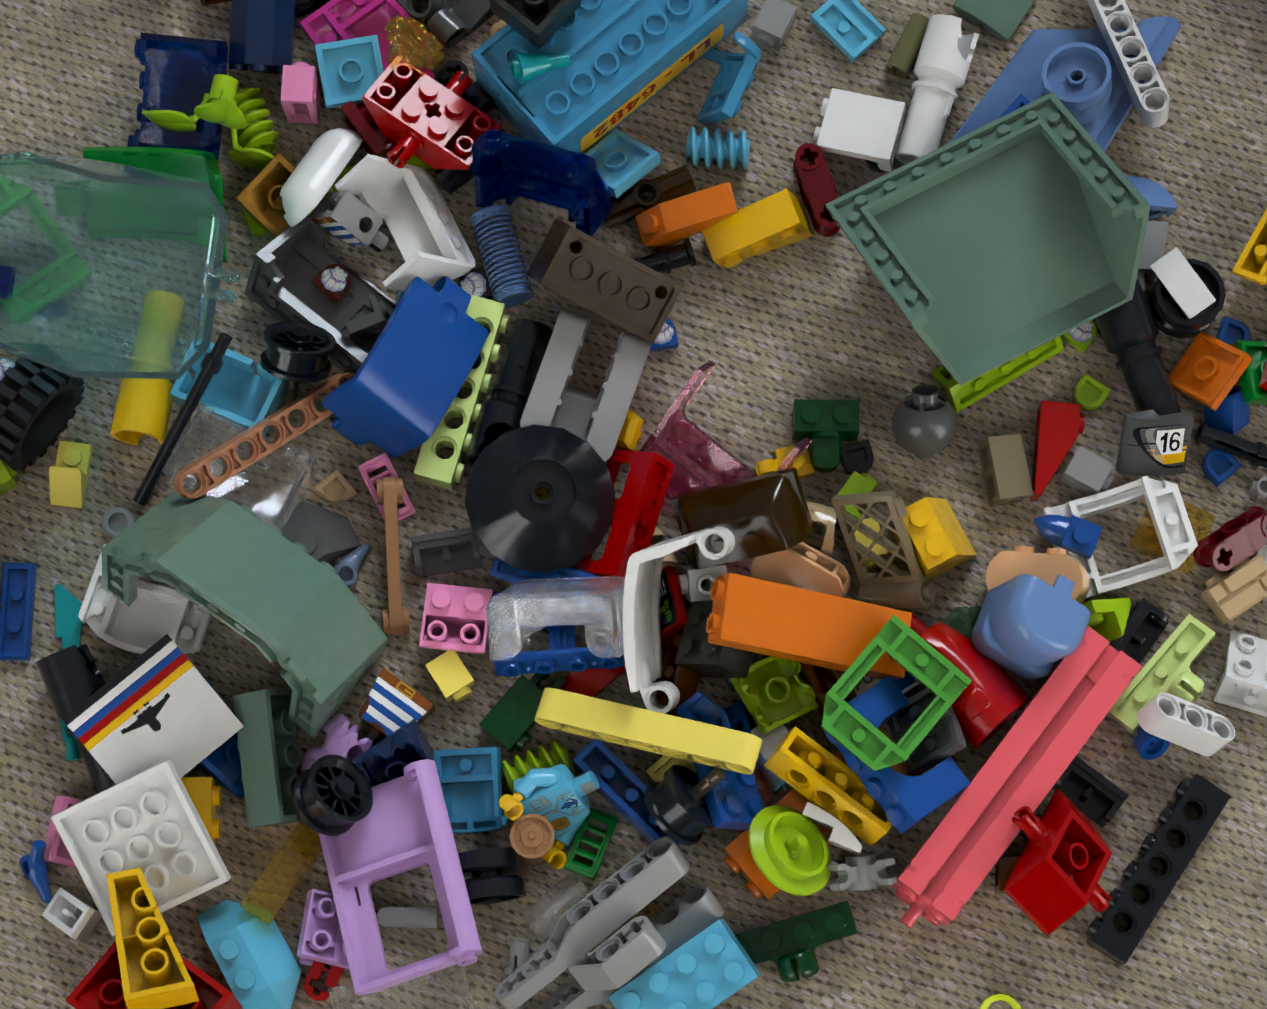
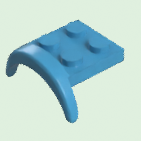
M736 31L733 34V40L743 48L745 53L735 54L712 49L703 56V58L721 65L696 121L703 125L709 126L734 117L741 108L742 101L740 98L743 91L751 85L755 74L753 71L759 64L762 52L751 39L741 32Z
M501 747L434 750V761L453 833L489 832L506 828L508 826V817L503 815V809L499 806V799L502 796Z

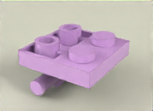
M313 888L307 891L296 955L300 957L299 963L302 965L311 966L313 961L349 969L332 893Z

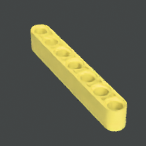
M544 688L534 718L536 723L550 729L742 774L754 773L763 742L761 738L750 733L555 688Z

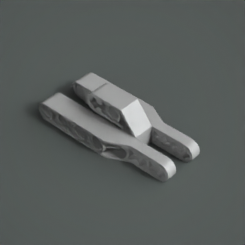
M561 308L519 423L520 428L534 424L564 428L589 442L607 464L606 461L613 455L652 343L632 333L621 331L599 395L595 396L568 386L592 319Z
M664 836L654 841L562 914L544 948L506 977L497 986L495 997L505 1009H516L568 969L575 979L537 1009H587L590 1006L610 1001L609 996L721 919L724 909L707 885H699L688 891L681 898L676 897L673 900L675 903L655 919L652 917L648 919L646 916L635 917L592 952H589L682 878L689 870L690 863L671 837Z

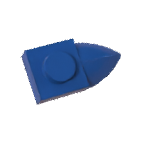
M1044 515L1035 518L1033 521L1040 533L1051 543L1087 559L1092 557L1103 528L1074 515L1071 517Z

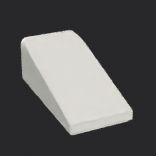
M1177 247L1150 265L1188 319L1193 318L1216 301Z

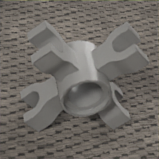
M864 853L845 856V859H833L832 864L828 865V872L837 871L838 878L830 879V890L841 891L849 888V891H862L879 888V884H897L895 872L886 871L887 866L895 864L893 854L875 856V853Z

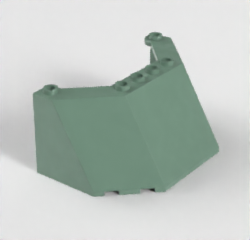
M174 491L107 543L101 550L103 589L127 606H130L137 598V576L143 577L148 572L153 580L168 583L253 643L269 662L274 663L276 660L283 668L280 676L292 689L288 720L313 738H316L386 648L388 638L385 633L379 628L330 564L325 561H317L309 555L308 550L303 545L297 542H290L283 537L281 531L276 526L270 523L264 524L256 518L255 513L250 508L242 504L239 506L232 500L202 495L196 499L183 498Z

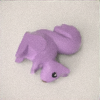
M341 713L335 714L322 729L327 734L323 746H314L305 752L301 762V772L310 769L315 761L325 755H339L354 763V758L371 748L373 742L369 738L357 740L359 727L353 725L348 730L350 723L348 717Z

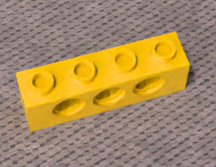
M796 726L778 742L764 764L766 768L819 808L838 819L869 846H872L890 830L892 824L887 819L886 813L877 801L868 794L866 786L857 774Z

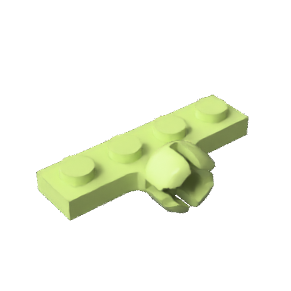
M1189 613L1130 682L1107 714L1133 734L1140 726L1137 720V712L1158 694L1165 692L1188 702L1197 701L1203 692L1204 681L1192 673L1190 666L1215 638L1216 633Z

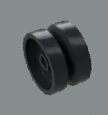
M1196 259L1186 260L1216 299L1214 303L1193 318L1188 319L1159 278L1151 287L1147 299L1157 328L1166 335L1179 339L1193 338L1200 331L1204 332L1222 310L1226 297L1224 282L1219 273L1206 262Z
M512 847L487 848L458 853L464 877H472V879L465 880L471 904H497L527 896L524 878L518 875H503L504 873L517 871L524 866L523 857L518 855Z

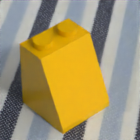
M925 497L905 507L907 515L903 518L923 576L932 579L977 556L947 499ZM891 531L893 537L899 545L900 540L898 535Z

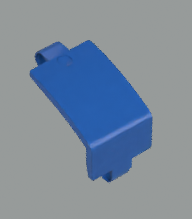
M418 276L413 278L354 377L337 387L324 398L322 405L336 415L332 428L355 445L359 444L362 446L371 441L394 458H398L426 442L434 433L454 401L488 336V330L466 314L471 295L447 276L440 278L433 287Z

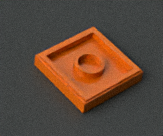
M1200 331L1168 377L1174 391L1216 411L1253 359L1248 353Z

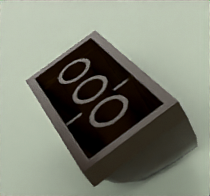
M795 467L674 495L670 500L682 535L722 526L728 528L735 537L734 549L731 553L719 559L712 560L706 558L696 543L685 547L689 564L696 570L790 549L802 542L814 529ZM713 534L711 545L715 550L722 551L724 541L719 535Z

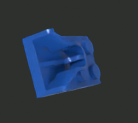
M697 692L675 709L678 717L738 730V723L741 721L742 729L740 731L751 734L750 723L746 716V706L742 699H738L728 708H721L707 695ZM693 762L699 782L716 768ZM720 769L724 773L725 778L704 796L714 827L749 831L750 824L755 815L765 808L756 785L754 774H742Z

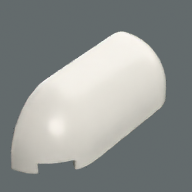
M336 128L319 136L281 189L280 197H282L286 213L283 216L291 227L301 222L318 205L357 151L363 139H361L356 131L347 128Z

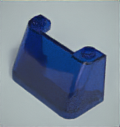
M494 129L481 134L471 146L477 207L486 208L493 206V202L506 199V204L512 205L518 196L568 209V221H576V229L591 237L612 209L610 189L597 162L586 154Z

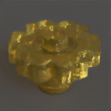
M397 14L386 25L385 29L389 33L386 38L391 43L388 49L389 54L386 57L389 65L398 55L414 67L423 68L425 66L433 70L444 58L441 52L443 46L433 33L426 30L421 22L416 21L410 16L404 18Z

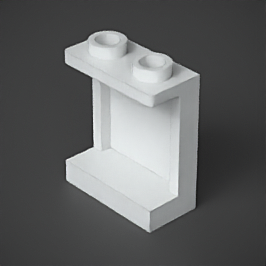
M832 88L829 99L824 98L821 116L824 118L822 126H817L815 129L813 144L820 147L824 157L826 152L874 161L878 162L879 169L891 172L906 119L905 102Z

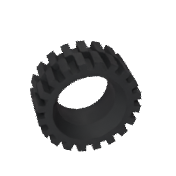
M36 349L35 352H28L25 359L22 356L17 359L13 368L9 367L4 372V377L0 381V461L14 471H18V469L22 471L26 469L27 465L32 466L36 463L38 456L42 458L47 453V448L55 444L58 440V435L65 431L68 427L67 422L77 412L75 407L81 403L82 397L80 395L84 392L85 388L83 386L84 380L79 375L40 349Z

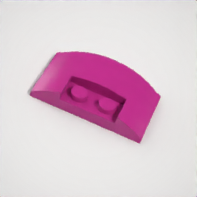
M331 0L299 22L314 47L316 44L377 35L384 71L398 55L434 79V72L431 74V56L425 39L413 19L395 0Z

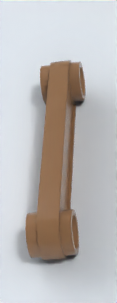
M383 477V479H376L377 504L384 505L389 609H382L383 632L385 635L403 636V634H410L409 608H402L397 504H404L403 479Z

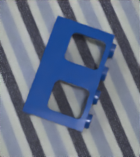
M624 584L613 617L529 589L493 592V606L496 615V654H493V662L497 676L515 677L520 674H550L557 671L581 672L586 669H616L625 666L622 631ZM610 623L614 626V645L575 648V629L578 626ZM539 628L548 630L549 650L510 653V634L513 631Z

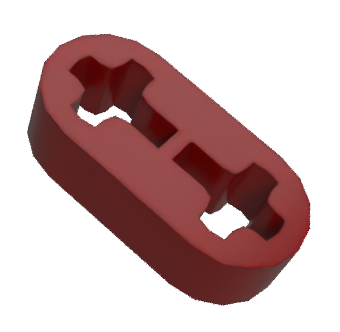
M313 961V965L304 983L305 992L308 997L320 1002L331 998L345 968L332 965L331 969L326 968L327 964ZM323 972H328L325 984L329 986L328 991H321L319 995H315V988L311 986L312 981H319Z

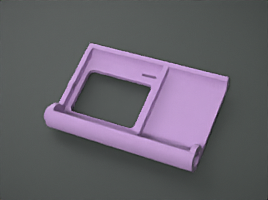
M425 759L412 762L404 767V776L371 787L373 804L370 812L362 820L354 823L344 834L326 836L319 833L355 994L358 995L374 993L456 964L458 966L473 964L477 962V957L483 952L434 760ZM422 865H429L449 943L448 950L395 970H389L370 887L374 882Z

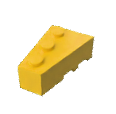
M787 188L739 209L738 213L702 231L712 260L720 267L725 266V268L734 267L740 264L743 259L814 236L802 202Z

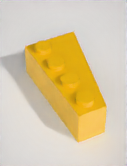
M141 868L106 874L123 994L127 1008L165 1009L198 1002L199 999L195 986Z

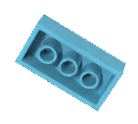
M723 918L710 925L608 998L616 1009H714L762 974Z

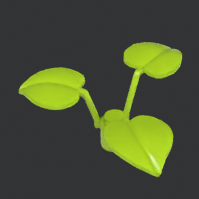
M215 74L210 93H205L202 103L195 106L194 115L187 116L182 112L174 110L147 111L142 109L141 113L154 124L173 132L188 133L195 131L196 124L194 123L199 118L231 128L233 150L227 151V157L239 166L262 170L274 158L272 154L264 150L242 148L238 144L237 129L246 128L248 121L237 107V101H235L239 82L234 77Z

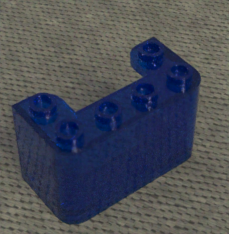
M141 32L140 39H136L134 49L135 58H140V64L145 65V71H141L139 77V89L143 90V100L137 106V121L141 122V127L135 130L134 135H129L127 147H159L207 151L215 155L218 163L222 124L207 122L199 118L194 123L196 124L195 131L179 133L169 131L154 124L141 112L142 109L147 111L174 110L182 112L187 116L194 115L195 106L202 103L205 93H210L213 76L215 74L226 75L228 60L227 42Z

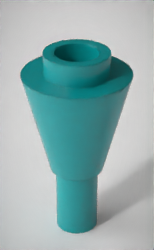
M516 52L514 59L510 60L513 79H518L521 85L550 72L551 69L571 66L569 53L548 56Z

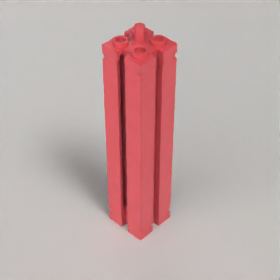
M1088 626L1086 628L1082 642L1076 651L1059 661L969 781L971 784L962 790L898 875L897 884L892 886L897 889L894 894L910 906L900 920L908 928L911 929L921 915L935 926H938L939 923L946 926L955 919L962 907L967 903L1021 829L1012 822V817H1015L1014 813L1023 806H1028L1034 813L1125 691L1131 680L1142 668L1139 663L1123 651H1117L1110 646V642Z

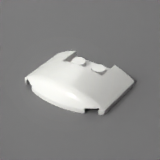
M101 552L78 614L79 619L83 623L87 622L95 632L94 634L104 641L131 653L143 654L166 634L171 637L184 654L200 651L212 614L168 583L153 580L148 572L143 577L137 576V598L130 606H127L103 589Z

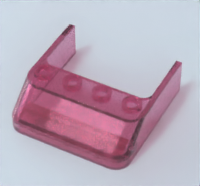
M712 361L697 368L639 450L655 452L675 464L665 495L669 500L674 495L758 476L692 423L685 415L687 404L716 365ZM806 437L796 444L776 472L792 468L811 443V440Z

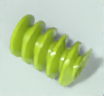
M250 87L237 90L235 96L237 107L248 121L246 128L237 129L241 146L244 148L261 149L268 153L272 152L276 148V144L273 142L279 138V133L275 130L270 131L275 126L273 120H265L271 114L269 109H261L266 104L264 98H257L262 93L259 87Z
M555 740L550 741L549 752L542 745H539L537 757L530 750L525 751V762L518 755L513 756V767L505 760L501 761V768L512 795L514 794V781L524 777L529 770L534 768H550L563 764L575 776L573 765L563 742L560 747Z

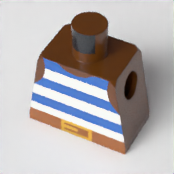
M383 668L358 715L363 722L369 725L359 740L369 738L373 742L372 747L414 718L418 726H420L436 708L433 703Z

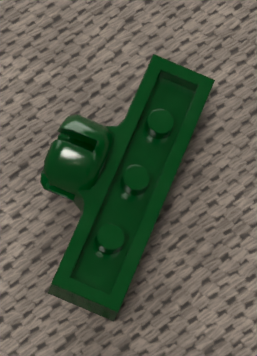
M844 901L738 933L735 936L755 965L769 960L773 961L777 966L780 979L784 982H794L800 980L795 960L798 962L802 977H811L819 970L815 955L816 948L819 945L858 934L849 901Z

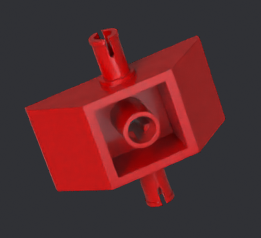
M398 55L362 97L364 104L381 132L397 143L393 150L387 154V158L392 165L399 158L400 161L395 167L403 168L411 156L415 155L434 169H469L502 127V124L461 98L464 92L472 85L469 75L466 74L463 80L460 81L464 72L456 71L447 85L443 86Z
M1060 789L1055 790L1040 820L1028 806L1018 809L1014 813L1015 817H1012V822L1026 834L1029 841L1003 891L1045 935L1051 934L1087 903L1096 912L1105 910L1110 905L1109 902L1112 901V897L1098 884V881L1112 852L1101 833Z

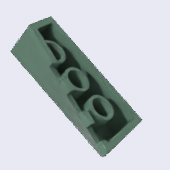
M262 689L233 695V713L244 726L237 732V747L240 753L241 780L244 787L245 814L248 828L269 827L298 822V812L293 802L292 788L295 779L298 777L296 775L297 766L302 761V749L297 746L298 730L302 729L288 720L292 689Z

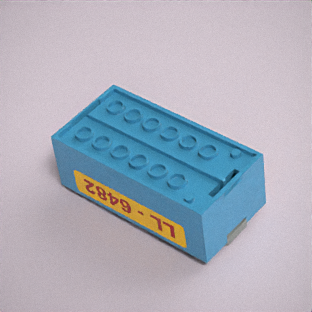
M581 0V5L540 50L508 24L471 53L476 81L493 98L500 112L554 172L559 175L747 21L748 0ZM516 52L548 56L569 53L571 66L551 69L550 72L521 85L518 79H513L510 60L514 59Z

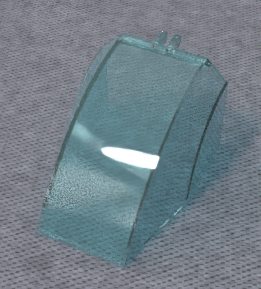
M19 151L15 154H0V279L8 281V284L0 283V349L75 378L179 379L210 347L216 300L237 302V294L218 289L219 280L222 279L225 282L235 283L240 282L241 276L239 273L221 268L228 216L208 183L139 167L64 155Z

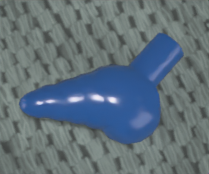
M35 840L32 844L31 854L21 857L19 863L24 875L37 889L42 901L50 903L51 890L46 862L43 859L46 843L42 840Z

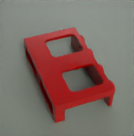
M614 449L613 455L606 461L613 487L620 465L630 464V470L621 497L614 501L613 519L610 525L611 531L603 556L600 560H591L592 552L575 566H571L572 568L600 577L613 578L623 584L625 583L629 557L633 553L650 546L675 464L655 452Z

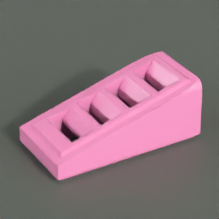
M383 453L359 465L357 468L385 522L384 505L377 504V491L374 487L376 486V479L399 477L387 454ZM386 467V471L372 478L369 477V474ZM404 487L403 500L405 507L398 510V523L416 514Z

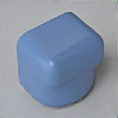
M1022 574L987 592L972 631L971 642L979 653L1018 677L1028 681L1037 680L1049 674L1056 661L1076 651L1082 642L1091 612L1084 605L1071 598L1075 583L1061 574L1057 575L1053 586L1036 576Z

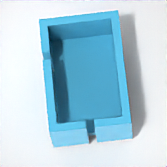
M197 336L185 361L190 372L195 374V376L192 378L189 371L182 368L170 392L177 405L183 406L202 369L200 364L206 353L211 352L215 345L214 343ZM227 349L222 358L224 363L219 373L213 375L194 412L243 432L278 410L285 395L287 380L269 374L262 368L260 362L256 367L253 359ZM270 425L264 428L262 435L263 439L265 438Z

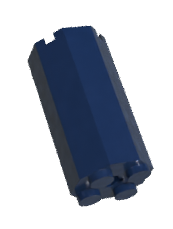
M231 0L229 70L248 71L249 66V70L253 72L272 73V67H274L273 73H282L283 65H292L294 58L296 0Z

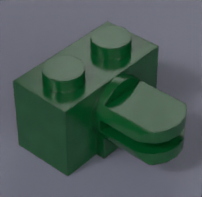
M794 399L792 407V440H810V462L815 470L821 473H830L836 470L842 458L841 441H856L859 434V400Z

